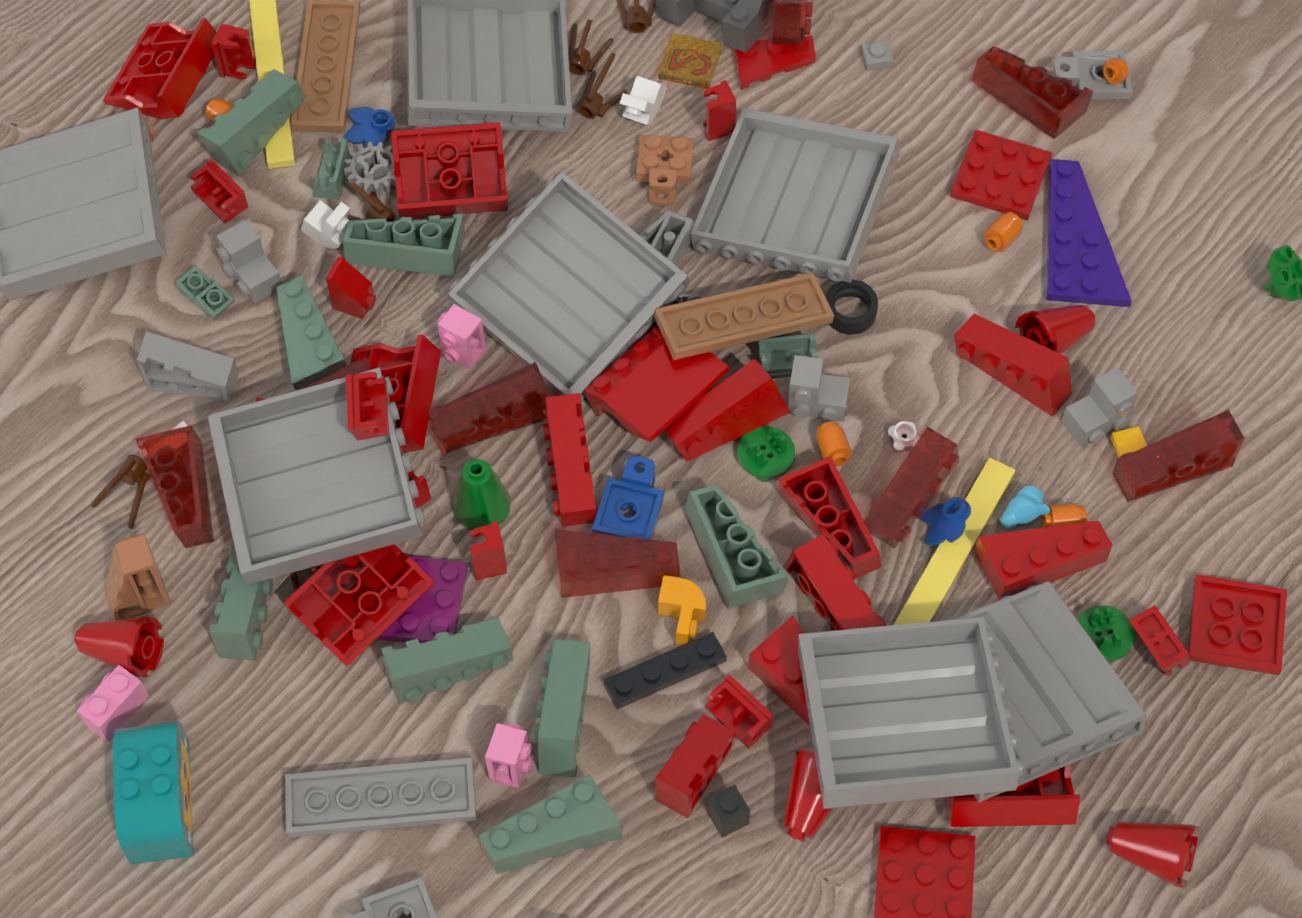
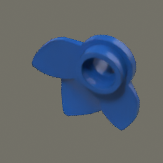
M370 107L352 109L348 111V115L355 125L345 134L344 138L353 144L365 142L366 147H368V142H371L373 147H377L379 142H382V144L385 142L386 135L394 129L395 118L389 111L384 109L376 111Z
M955 497L949 499L945 504L939 503L924 512L920 519L924 523L931 525L924 543L933 546L944 542L946 539L950 543L956 541L966 528L965 521L971 514L970 504L966 500Z

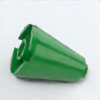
M473 459L468 461L462 469L452 506L454 514L461 525L473 530L478 527L492 525L493 521H498L499 525L502 524L510 513L511 499L508 490L489 463L482 459Z

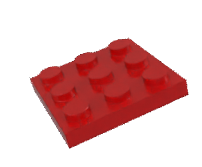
M975 129L952 186L950 197L1004 214L1012 212L1020 219L1028 221L1053 152Z
M1196 574L1188 643L1189 660L1279 675L1282 671L1287 589Z
M881 826L874 918H972L976 836Z

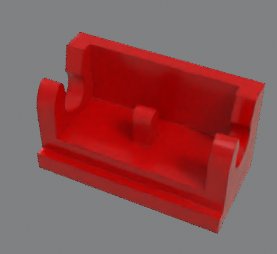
M221 23L211 42L219 75L223 78L228 76L240 80L246 79V73L238 72L237 70L240 67L254 69L256 66L249 30Z
M726 80L704 91V97L717 95L716 100L706 103L707 119L704 120L703 126L707 127L705 136L708 142L733 134L736 126L737 100Z
M212 159L207 161L206 165L198 169L191 176L194 181H197L191 186L192 191L224 224L248 208L245 192Z
M376 372L355 375L347 374L348 430L357 441L389 435L387 381L385 378L377 379Z
M493 521L492 525L473 529L470 532V537L484 536L486 538L483 543H476L470 546L475 580L508 574L498 521Z
M1156 605L1129 620V623L1165 675H1170L1172 673L1171 670L1178 665L1181 668L1189 665L1188 651Z
M730 674L708 696L710 700L705 705V708L720 723L734 730L735 737L748 749L773 726V714Z

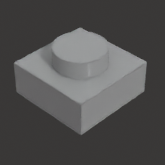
M887 40L862 44L861 52L867 71L893 66V58Z

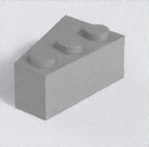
M667 211L644 232L642 238L678 267L692 241L690 233L693 228V219Z
M148 331L145 332L137 357V363L148 390L230 402L239 374L235 360L232 357Z

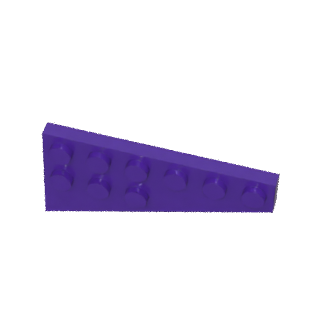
M1052 159L1050 164L1046 300L1130 307L1132 303L1131 297L1079 161Z

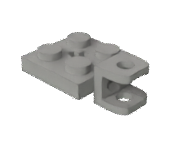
M1073 51L1071 57L1054 59L1052 64L1054 71L1048 77L1051 92L1069 95L1075 94L1077 90L1078 100L1131 99L1133 90L1129 73L1127 78L1117 85H1112L1106 78L1097 76L1098 72H1102L1104 76V64L1108 59H1122L1127 64L1125 51ZM1066 66V70H1061L1060 67ZM1056 81H1063L1065 85H1058Z
M420 877L361 899L364 911L347 917L398 918L397 914L399 912H403L405 916L411 915L412 918H437L423 878Z

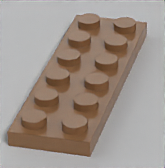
M307 1L297 82L306 98L300 107L292 113L290 124L292 131L345 133L360 16L359 1Z
M809 273L656 308L654 317L673 360L833 323L834 314L814 273Z

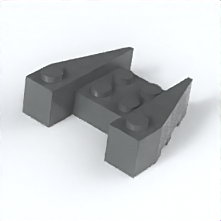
M657 0L659 18L678 26H682L694 11L720 20L724 44L746 53L760 37L763 22L767 19L768 8L773 0Z

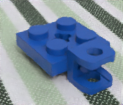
M632 455L626 462L622 481L612 478L607 479L593 524V534L650 547L665 496L664 490L653 488L655 484V465L652 459ZM641 464L645 466V468L637 467L636 465ZM628 507H632L635 516L626 518L620 512L626 511Z

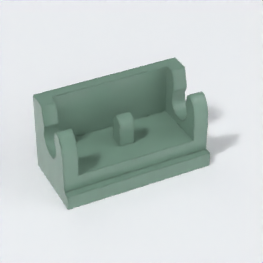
M327 138L324 141V151L318 175L313 185V197L340 200L345 181V159H350L347 139L339 138L338 147H333Z
M815 334L758 340L757 356L759 364L772 379L791 377L794 355L818 358V352L815 350Z

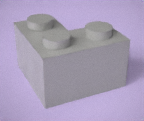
M246 220L217 235L220 245L217 251L225 262L222 264V268L230 279L232 277L235 278L237 281L236 286L243 297L248 296L256 304L277 292L276 287L282 285L279 272L264 254L260 237Z
M794 355L789 387L788 409L791 412L789 414L800 418L815 417L822 418L828 422H844L850 378L822 374L823 359Z
M1117 367L1094 379L1088 396L1065 407L1061 422L1081 448L1089 443L1096 444L1113 430L1120 431L1129 424L1138 392Z

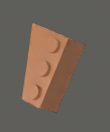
M145 534L129 536L114 545L104 593L112 620L133 618L171 605L162 574Z

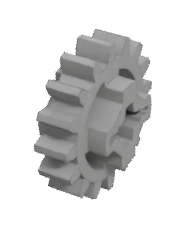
M368 142L367 148L358 145L359 152L350 151V159H345L346 168H344L349 186L351 182H355L368 195L371 192H375L376 196H380L381 190L390 193L389 186L391 185L396 187L393 149L391 145L383 148L382 142H379L377 147H373V144Z

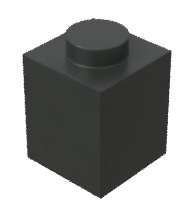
M735 784L707 798V813L722 838L749 824L750 809Z

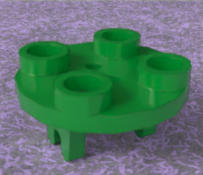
M1289 245L1276 248L1267 263L1272 281L1264 285V291H1271V297L1282 296L1288 301L1302 299V260H1300L1299 256Z
M760 427L741 438L738 446V460L746 472L756 477L758 481L767 482L770 479L784 475L792 467L795 461V445L790 436L777 427Z
M1094 606L1086 609L1077 618V621L1107 662H1114L1129 654L1135 638L1134 628L1129 623V618L1120 610L1111 606Z

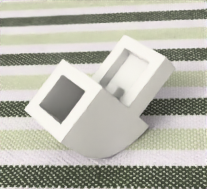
M636 76L631 94L623 93L620 104L626 106L623 117L646 125L651 124L660 109L667 87Z
M319 201L304 219L301 231L322 246L337 249L343 243L348 222L350 221L347 219L350 208L341 202L333 210L322 201Z

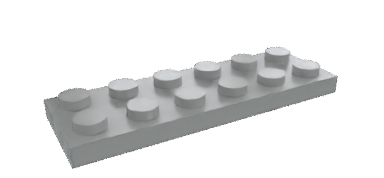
M472 757L285 774L286 834L288 838L477 820Z

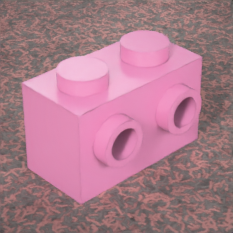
M453 304L448 312L442 313L437 323L442 355L449 362L459 363L470 370L486 350L483 322L481 318Z
M118 665L114 671L108 672L103 677L101 685L93 694L87 695L82 700L77 712L85 726L108 742L113 737L115 729L121 728L149 695L141 680Z
M507 723L506 725L496 724L485 756L490 781L519 788L524 773L529 774L534 757L530 755L532 744L528 743L527 731H524L522 727L512 723Z

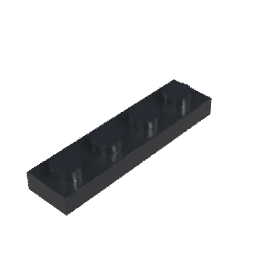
M711 632L604 679V685L616 709H620L727 661V656L714 632Z

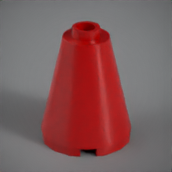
M1085 305L1034 310L1020 315L1015 328L1019 327L1021 336L1063 354L1094 329L1095 315Z
M146 616L85 623L75 634V644L79 652L115 668L120 665L132 675L146 678L149 676L147 675L149 670L155 671L159 665L164 648V638H159L158 629H162L161 623L156 618Z
M797 750L794 756L783 827L788 829V836L804 842L806 837H814L833 808H823L815 753Z
M1118 822L1116 827L1111 826L1109 828L1106 845L1111 846V853L1175 887L1184 889L1188 880L1182 879L1184 871L1191 872L1198 844V837L1192 836V834L1199 831V827L1192 824Z

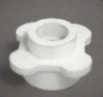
M902 421L888 429V435L893 438L895 450L903 451L906 447H917L920 445L921 438L916 435L917 430L914 423Z

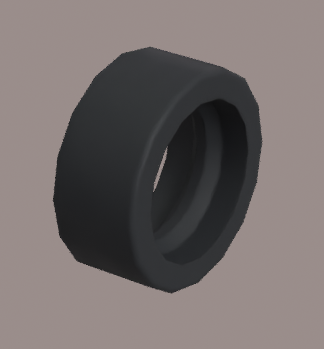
M852 279L851 283L840 281L827 291L826 300L834 314L833 323H829L831 328L839 333L853 335L868 330L874 324L878 309V299L871 286L863 281ZM843 297H855L864 301L868 309L865 314L859 317H847L838 313L834 305L837 300Z

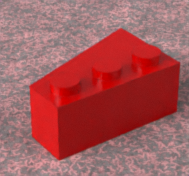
M704 714L697 722L693 721L686 732L685 739L676 747L670 759L655 777L653 787L656 791V801L689 818L735 744V731Z

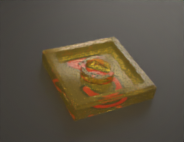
M671 33L658 72V79L705 89L710 88L722 51V43Z

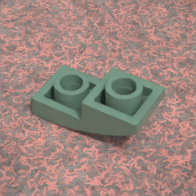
M196 265L175 282V287L213 319L235 301L216 280L212 282Z

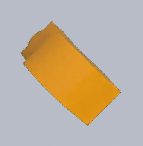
M663 575L658 599V615L679 618L676 631V646L688 643L690 637H696L698 622L705 623L706 600L701 589L693 582L683 578Z

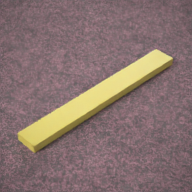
M249 0L258 82L273 69L285 74L276 0ZM290 117L266 146L269 169L295 166Z
M989 457L965 499L971 506V514L965 521L966 528L963 534L953 543L948 542L946 539L939 544L894 625L931 622L976 544L978 536L981 535L1012 480L1015 469Z

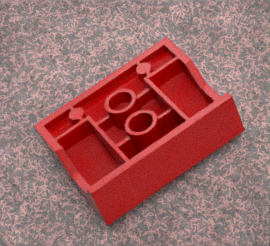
M206 18L201 19L195 30L189 31L184 30L171 21L148 24L104 97L103 102L125 110L138 108L143 115L157 119L179 118L214 57L211 42L217 33Z
M500 122L391 131L399 220L401 217H411V219L434 215L450 216L453 214L508 211Z
M657 324L585 388L584 392L596 416L599 417L603 412H607L615 416L628 432L651 443L727 374L730 369L727 364L711 351L673 360Z
M423 334L417 336L415 346L397 349L379 343L353 349L349 368L352 375L380 368L383 377L390 378L394 393L389 395L390 403H396L400 419L395 420L397 429L402 428L406 445L401 446L403 453L424 449L441 357V350Z
M395 544L325 563L284 604L311 634L346 667H349L435 582L408 555L403 553Z
M1071 764L1019 785L1016 790L1005 791L979 803L973 794L946 797L950 827L1076 825L1080 805V795L1074 794L1071 781Z

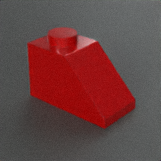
M338 256L326 277L332 308L363 319L367 311L373 309L376 302L372 282L344 258Z

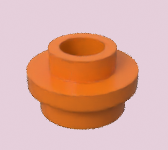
M1111 58L1105 62L1104 76L1110 84H1120L1127 78L1129 69L1124 60Z

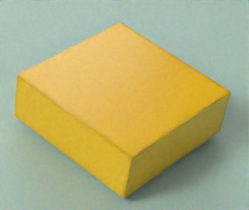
M1139 426L1111 434L1110 439L1120 462L1148 455L1149 449Z

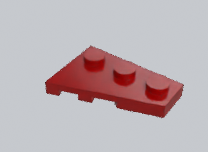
M812 35L756 40L746 53L734 48L741 90L748 88L750 83L758 80L762 82L770 80L772 75L782 71L788 73L816 62Z

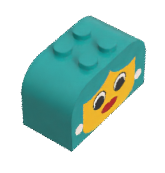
M175 721L115 729L113 734L115 825L120 847L129 863L132 865L193 857L189 739L181 722Z

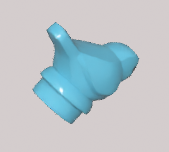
M1028 485L1024 486L1017 493L1016 497L1009 502L1006 510L997 520L1004 528L1012 529L1018 524L1029 523L1040 515L1049 514L1050 508L1043 504L1044 495L1041 490Z

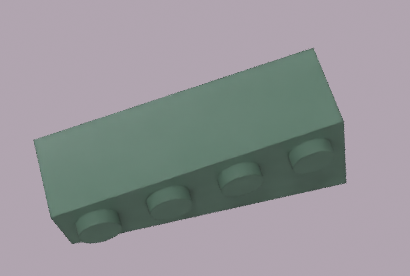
M273 69L250 89V95L246 98H238L233 103L234 108L226 115L220 113L213 119L214 125L209 129L203 127L197 134L216 163L240 176L251 165L259 152L268 145L275 133L284 126L291 114L300 107L306 95L296 80Z
M453 214L454 218L440 219V215L428 216L429 220L413 221L411 217H401L396 222H387L385 218L351 220L348 222L343 239L345 260L350 264L454 277L465 237L463 214Z
M300 275L276 287L291 382L295 391L346 377L347 374H351L303 276Z
M716 484L690 491L685 510L727 608L730 609L782 594L789 576L783 569L778 568L773 561L772 554L767 548L764 549L755 538V533L751 527L746 526L740 519L739 512L720 487Z
M233 542L227 564V573L230 579H223L221 586L223 603L217 602L215 609L217 624H211L209 633L219 658L255 660L257 650H261L263 646V632L260 631L262 622L266 623L268 618V605L265 603L267 595L271 596L273 578L247 585L240 574Z
M499 617L464 626L459 630V634L453 635L446 631L437 633L431 641L419 643L418 639L407 641L405 643L406 648L393 650L392 646L381 648L388 676L400 704L416 702L424 695L433 691H445L454 683L462 680H473L482 672L490 669L498 670L504 668L509 662L513 661L512 647Z
M554 639L552 651H546L545 669H549L548 675H542L541 693H545L544 699L538 700L537 718H541L540 724H534L533 743H538L539 774L576 777V753H579L584 697H586L590 668V642Z
M589 774L480 834L479 838L483 852L496 874L535 864L541 859L552 856L556 858L565 855L569 851L580 848L588 849L595 847L597 843L622 839V827Z

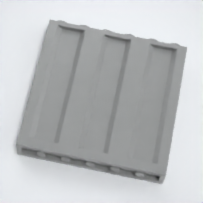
M407 0L408 126L448 127L500 122L501 129L570 131L572 103L565 0Z
M138 108L0 149V292L9 301L166 254L148 122Z
M743 108L690 233L693 250L703 254L710 253L724 256L732 260L748 261L755 265L772 266L784 271L791 270L803 274L814 273L815 276L829 278L836 282L844 281L851 283L899 157L898 137Z
M561 171L557 177L553 176L547 181L544 186L545 190L538 197H533L527 203L526 210L519 218L515 217L509 222L506 228L507 231L500 238L496 237L489 244L488 251L483 257H478L471 263L468 269L469 272L462 279L458 278L454 281L449 289L448 296L453 304L481 318L483 329L558 394L580 393L581 402H583L587 398L584 389L637 343L656 322L654 317L655 309L670 306L688 287L689 279L688 275Z
M380 368L361 372H376L377 379L384 378ZM346 377L208 415L240 574L247 585L423 536L421 525L426 524L421 506L416 507L414 498H418L419 493L415 480H409L408 472L413 470L409 455H403L401 446L406 445L402 428L397 429L395 420L400 419L396 403H390L389 395L394 393L389 377H385L387 381L389 435L357 441L348 430Z
M1049 581L1040 585H1032L1025 591L1012 596H1005L995 603L980 606L970 613L949 619L983 617L986 629H991L993 647L990 648L992 654L996 653L998 657L999 671L996 672L997 679H1002L1004 683L1005 696L1002 698L1003 705H1009L1011 722L1008 724L1009 731H1015L1017 749L1014 750L1016 758H1021L1023 765V776L1018 777L1017 786L1143 733L1147 715ZM1003 792L973 795L979 803Z
M983 617L799 634L798 654L824 809L1013 791L1017 789L1018 777L1023 776V765L1021 758L1015 757L1014 750L1017 749L1015 731H1009L1008 724L1011 722L1009 705H1003L1002 698L1005 696L1004 683L1002 679H997L996 672L999 671L998 657L996 653L992 654L990 647H993L991 629H986Z

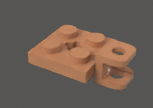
M640 136L636 181L649 182V202L651 205L672 206L676 199L677 183L690 184L694 138ZM667 157L668 161H662V158ZM665 194L667 197L659 198L658 195Z

